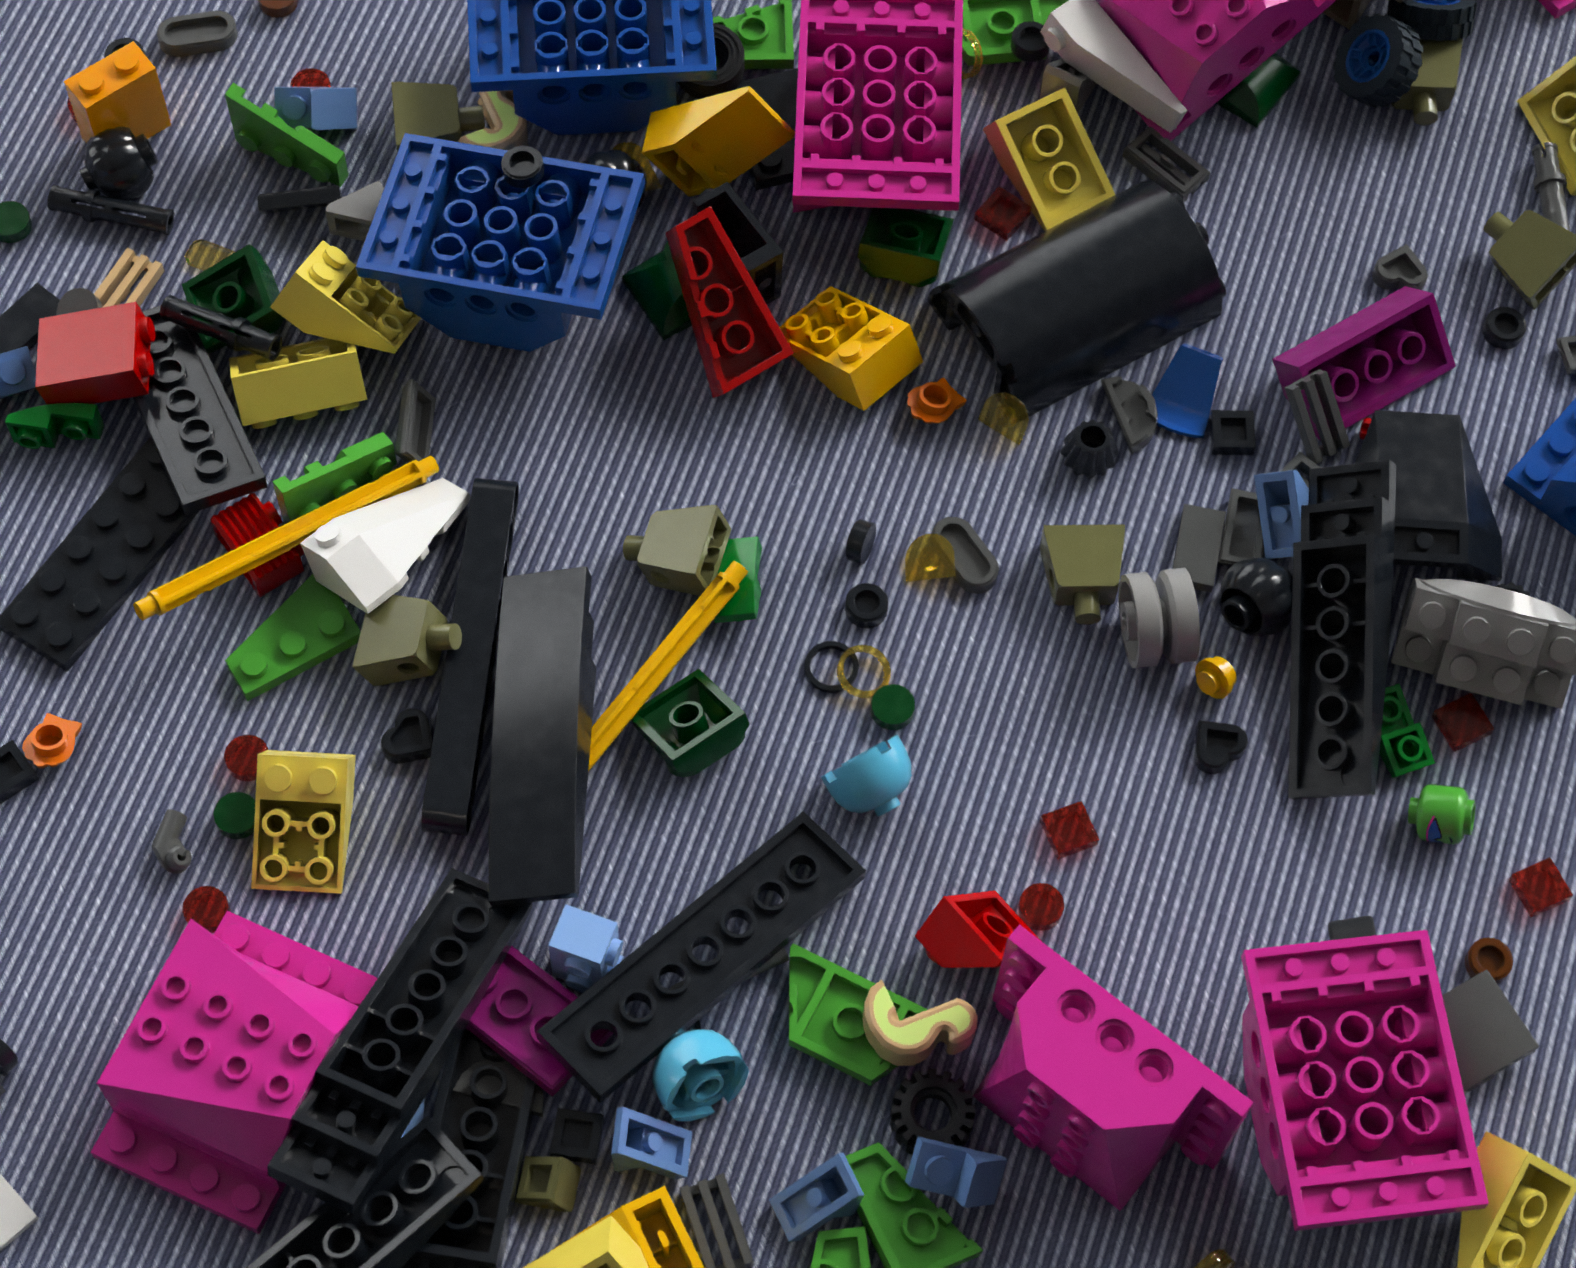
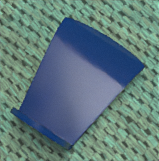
M1183 343L1180 345L1152 394L1158 413L1157 426L1183 436L1204 438L1219 371L1224 358L1189 344Z

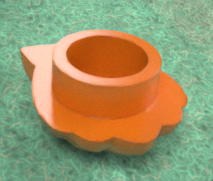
M942 377L937 382H928L913 388L908 393L907 406L911 409L913 418L928 424H940L946 421L954 410L965 405L967 401Z
M46 713L43 723L37 725L23 742L22 750L25 752V757L28 761H33L38 768L48 766L53 768L67 761L73 753L75 737L80 733L82 723Z

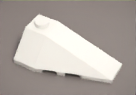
M1069 0L1049 14L1040 32L1051 50L1057 52L1067 64L1169 133L1176 129L1188 110L1096 0Z
M441 478L333 518L325 525L319 527L316 532L300 544L315 580L369 614L404 586L409 579L406 573L416 560L423 561L430 552L428 544L435 535L447 531L469 503L471 497L469 492Z

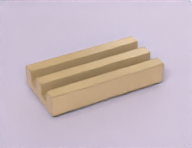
M127 247L94 295L99 298L102 307L119 305L131 292L130 288L140 274L145 271L147 273L125 302H137L140 307L165 272L163 264L156 260L152 263L143 254L137 256L134 250Z

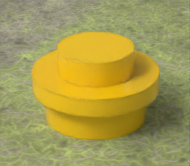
M1219 656L1204 658L1195 668L1197 685L1205 694L1216 699H1223L1232 692L1237 676L1233 666L1226 659Z

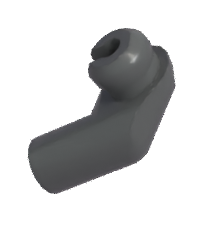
M168 809L152 842V850L162 868L177 874L185 871L192 860L189 849L186 850L179 839L187 817L181 812Z

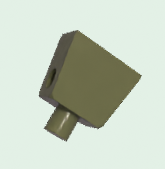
M1461 38L1452 41L1419 40L1420 45L1423 46V53L1421 54L1423 61L1418 71L1419 75L1410 86L1411 89L1407 94L1404 93L1400 100L1391 103L1396 109L1413 110V119L1416 124L1430 125L1437 121V111L1449 109L1457 86L1463 39Z
M391 82L397 153L405 133L458 142L462 137L461 132L485 128L483 105L459 107L457 87L452 84Z
M1532 210L1524 211L1514 223L1501 212H1496L1484 225L1483 231L1497 241L1488 252L1492 263L1533 310L1543 302L1576 266V234Z
M717 505L656 511L650 517L644 536H626L623 543V554L627 561H637V565L653 586L700 596L718 574L731 533V527Z
M1125 524L1043 525L1039 546L1052 600L1058 606L1074 605L1075 622L1078 624L1090 625L1101 620L1100 605H1111L1115 602L1120 580Z
M392 595L369 614L365 612L352 667L373 686L432 676L438 669L442 650L459 649L462 642V632L458 624H448L447 618L430 601Z

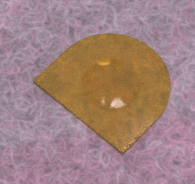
M1003 392L991 395L985 401L978 417L980 422L1018 445L1021 444L1029 424L1028 412L1023 403L1015 396Z
M925 534L915 539L909 546L905 556L906 582L956 576L955 553L951 543L945 537L938 534Z

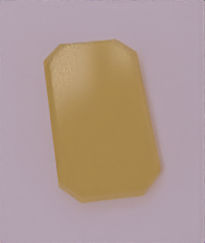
M199 239L192 242L185 254V259L189 266L205 271L235 253V251Z

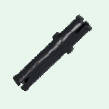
M53 185L48 195L49 210L79 215L87 222H94L98 219L129 227L161 232L165 235L171 233L174 224V210L163 209L133 201L102 196L98 190L89 189L87 192ZM77 202H80V203L90 204V205L97 206V207H104V209L95 208V207H91V206H88V205L76 204V203H77ZM118 211H123V212L138 214V215H142V216H146V217L143 218V217H138V216H134V215L119 213Z
M168 295L162 302L160 308V318L162 320L170 321L197 333L225 342L229 349L234 351L244 349L271 361L275 360L281 351L283 341L280 335L251 326V322L241 317L232 319L207 308L178 299L173 295ZM192 316L197 317V318H199V319H202V320H205V321H207V322L213 323V325L207 324V323H205V322L199 321V320L194 319V318H191V317H192ZM229 330L234 331V332H237V333H239V334H241V335H244V336H246V337H249V338H251V339H247V338H245V337L239 336V335H237V334H235V333H233V332H230Z

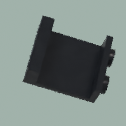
M728 182L715 189L709 188L703 191L693 200V216L711 206L765 303L769 304L781 297L783 251Z

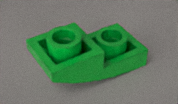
M58 403L35 406L7 415L5 421L13 442L29 449H38L40 447L55 448L59 434H63L73 440H84L86 438L101 440L104 423L97 405L85 403Z
M758 536L728 539L718 573L724 572L732 561H737L746 568L748 574L740 582V589L715 617V623L757 619L761 595L758 571L762 552Z
M1400 683L1385 688L1379 752L1382 761L1393 778L1435 764L1420 722L1414 724Z

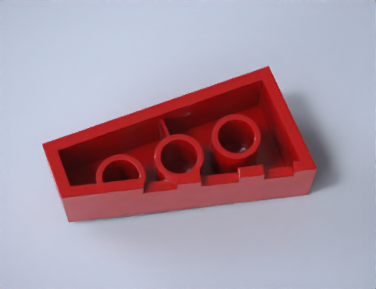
M711 206L665 232L713 398L724 395L794 354Z

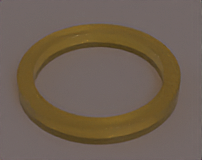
M963 29L962 35L971 42L975 53V63L969 73L962 71V79H968L979 73L983 62V53L977 37L970 30Z
M856 645L846 650L840 657L837 664V677L841 686L851 695L859 698H871L879 688L888 685L891 669L887 658L878 649L868 645ZM857 652L869 653L876 657L884 670L882 684L871 691H862L854 688L844 675L843 668L846 658Z

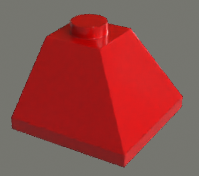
M995 890L943 896L915 934L917 940L925 947L927 956L942 968L1000 967L1007 939L1018 925H1021L1035 937L1037 936Z

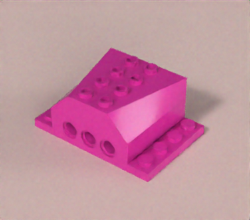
M801 0L792 195L793 213L830 206L959 210L963 0Z
M1336 0L1096 1L1188 110L1176 129L1170 133L1135 110L1148 127H1152L1163 138L1172 141Z
M230 911L226 912L214 934L193 919H190L97 1082L98 1087L114 1111L90 1153L94 1158L260 1234L286 1186L285 1183L268 1176L267 1165L291 1131L293 1115L316 1082V1070L378 978Z
M1018 925L1009 936L992 1000L996 1002L997 1010L1012 1022L1000 1055L974 1092L973 1097L1014 1128V1135L1023 1144L1032 1149H1035L1037 1146L1052 1157L1050 1162L1060 1173L1069 1178L1075 1175L1119 1211L1123 1209L1175 1141L1182 1145V1152L1191 1161L1198 1165H1204L1205 1163L1214 1169L1225 1155L1254 1102L1021 925Z
M1428 930L1244 950L1241 959L1250 1000L1242 1015L1245 1084L1248 1098L1254 1102L1250 1109L1261 1164L1277 1196L1288 1195L1295 1231L1485 1209L1489 1204Z

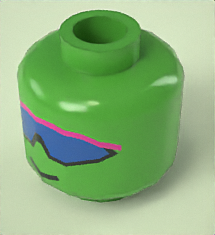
M1427 784L1421 790L1419 798L1411 797L1408 824H1416L1418 837L1423 841L1452 845L1459 844L1465 835H1472L1476 803L1475 800L1469 799L1464 788Z

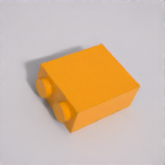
M134 41L64 81L82 139L86 144L91 137L96 136L98 133L120 126L130 128L135 137L144 134L149 139L172 125L157 70Z

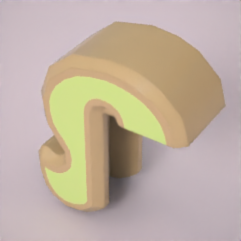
M513 90L478 92L480 95L478 105H483L484 117L489 128L464 135L458 142L503 150H510L517 146H528L526 119L515 114Z
M882 980L869 989L864 1003L863 1028L867 1040L880 1058L896 1066H911L924 1061L939 1042H944L947 1045L946 1052L948 1054L955 1055L962 1052L971 1045L977 1029L978 1016L976 1010L972 1005L959 998L900 1021Z

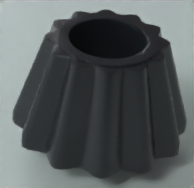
M1093 419L1089 422L1083 421L1064 438L1065 445L1060 453L1065 457L1064 465L1072 468L1075 475L1084 474L1087 478L1091 479L1096 474L1105 476L1107 469L1115 467L1116 462L1114 458L1118 456L1119 451L1110 428L1105 427L1103 422L1097 423Z

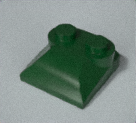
M1274 53L1216 102V104L1258 128L1299 78L1301 71L1277 53Z
M873 208L859 245V265L868 275L874 278L894 279L907 282L915 287H925L932 284L939 278L941 263L954 219L911 209Z
M667 241L663 251L622 275L623 283L663 340L692 326Z
M250 244L181 284L187 302L232 319H237L238 317L247 319L251 322V326L269 333L276 331L284 321L280 314L270 308L280 294L273 273L259 251ZM193 316L194 319L213 325V323L207 322L205 320ZM229 330L230 332H233V333H235V334H237V335H239V336L246 337V336L241 335V334H239V333H237V332H234V331ZM199 333L207 353L227 346L225 342Z
M697 669L646 702L630 721L648 743L663 757L669 772L677 777L696 775L736 749L743 742L745 732L750 725L746 713L700 669Z

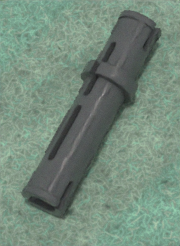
M1545 142V157V154L1542 153L1541 145L1538 144L1532 149L1537 175L1534 180V189L1537 194H1540L1543 217L1570 231L1564 195L1567 182L1565 175L1560 171L1558 146L1552 142Z

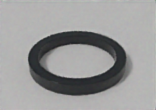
M826 641L814 646L807 654L804 665L805 675L810 684L816 689L827 693H837L849 688L856 680L859 669L858 659L853 650L847 645L836 641ZM825 649L840 650L851 659L853 664L852 674L841 684H823L815 679L811 673L810 663L813 657Z

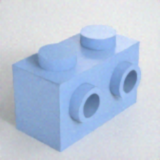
M565 904L548 945L552 975L566 980L567 986L584 993L625 959V956L620 955L623 941L619 940L618 923Z

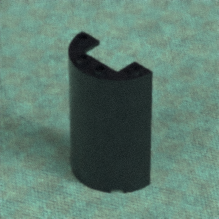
M1143 181L933 288L928 295L927 301L949 331L962 324L997 371L993 393L1017 424L1220 316L1222 312V298L1226 296V288L1223 281L1219 278L1216 265L1207 246L1209 237L1203 225L1193 221L1186 211L1182 198L1176 192L1170 194L1163 187L1153 182Z

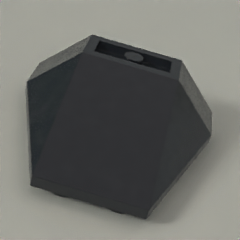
M1375 410L1355 464L1391 460L1396 464L1393 564L1457 568V579L1500 581L1502 579V537L1460 415Z

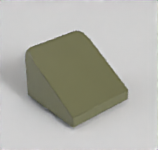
M525 1156L515 1202L561 1212H572L581 1168L564 1157Z

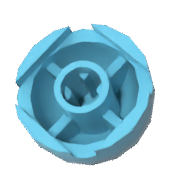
M898 734L892 736L887 741L890 748L883 741L841 764L842 766L833 772L829 771L821 776L827 790L840 806L848 811L859 814L874 809L879 817L901 804L897 796L908 787L912 777V770L908 753Z
M698 1029L683 1032L663 1047L653 1066L652 1082L660 1103L670 1113L671 1117L676 1121L691 1122L715 1113L711 1105L718 1102L721 1098L724 1097L727 1103L734 1099L745 1085L749 1071L741 1053L730 1040L715 1031Z

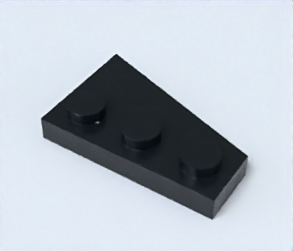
M798 68L740 82L736 89L750 86L795 131ZM795 136L749 169L756 191L793 182Z

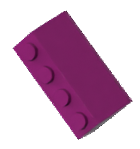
M1407 286L1272 359L1283 394L1288 401L1285 390L1286 386L1318 369L1327 371L1345 428L1456 367L1434 293ZM1302 389L1301 393L1307 408V412L1315 436L1319 440H1321L1316 424L1312 421L1311 414L1309 411L1310 405L1305 390Z

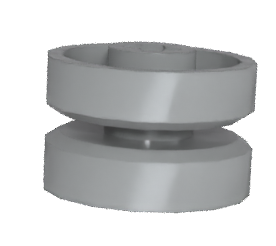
M1184 567L1162 570L1159 572L1156 582L1153 581L1147 572L1122 575L1119 583V616L1124 648L1131 667L1157 666L1162 653L1171 664L1196 661L1200 646V622L1194 585L1187 569Z

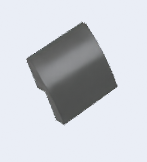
M1488 970L1479 973L1442 995L1464 1094L1493 1079L1498 1072L1529 1056L1539 1048V1045Z

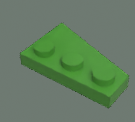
M778 0V4L761 9L759 5L744 8V14L726 19L721 16L713 17V23L726 26L740 39L745 53L744 69H794L792 0ZM716 56V65L718 66L720 64V60Z
M235 83L231 84L225 93V98L236 141L243 148L252 152L259 151L269 155L283 166H294L303 170L317 181H328L339 187L343 185L349 173L345 153L303 126H297L295 129L291 128L277 115L278 110L267 103H264L262 108H259L243 98L246 90Z
M381 432L341 450L335 461L328 465L322 466L316 461L305 466L303 471L305 475L289 481L286 476H282L272 481L284 523L286 524L389 473L393 466L397 464L393 442L384 432Z
M879 1142L845 1156L864 1193V1197L856 1211L866 1227V1231L884 1268H954L981 1255L983 1252L982 1248L972 1238L968 1240L953 1225V1218L942 1207L937 1208L920 1189L908 1186L905 1182L907 1171Z

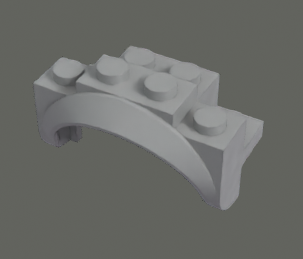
M1414 578L1412 580L1402 608L1403 619L1391 656V663L1434 674L1436 683L1522 705L1523 699L1562 709L1572 675H1576V618L1563 609L1543 600L1491 585L1453 579L1422 580Z

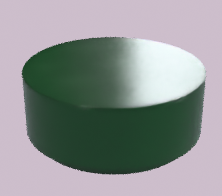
M5 201L0 203V241L4 243L21 241L30 233L32 227L28 210L19 202Z
M889 684L879 688L874 693L871 702V715L877 725L887 730H899L906 727L913 719L915 700L908 689L897 684Z
M232 792L223 796L216 803L213 812L218 830L224 836L231 839L246 838L254 833L255 800L243 792Z

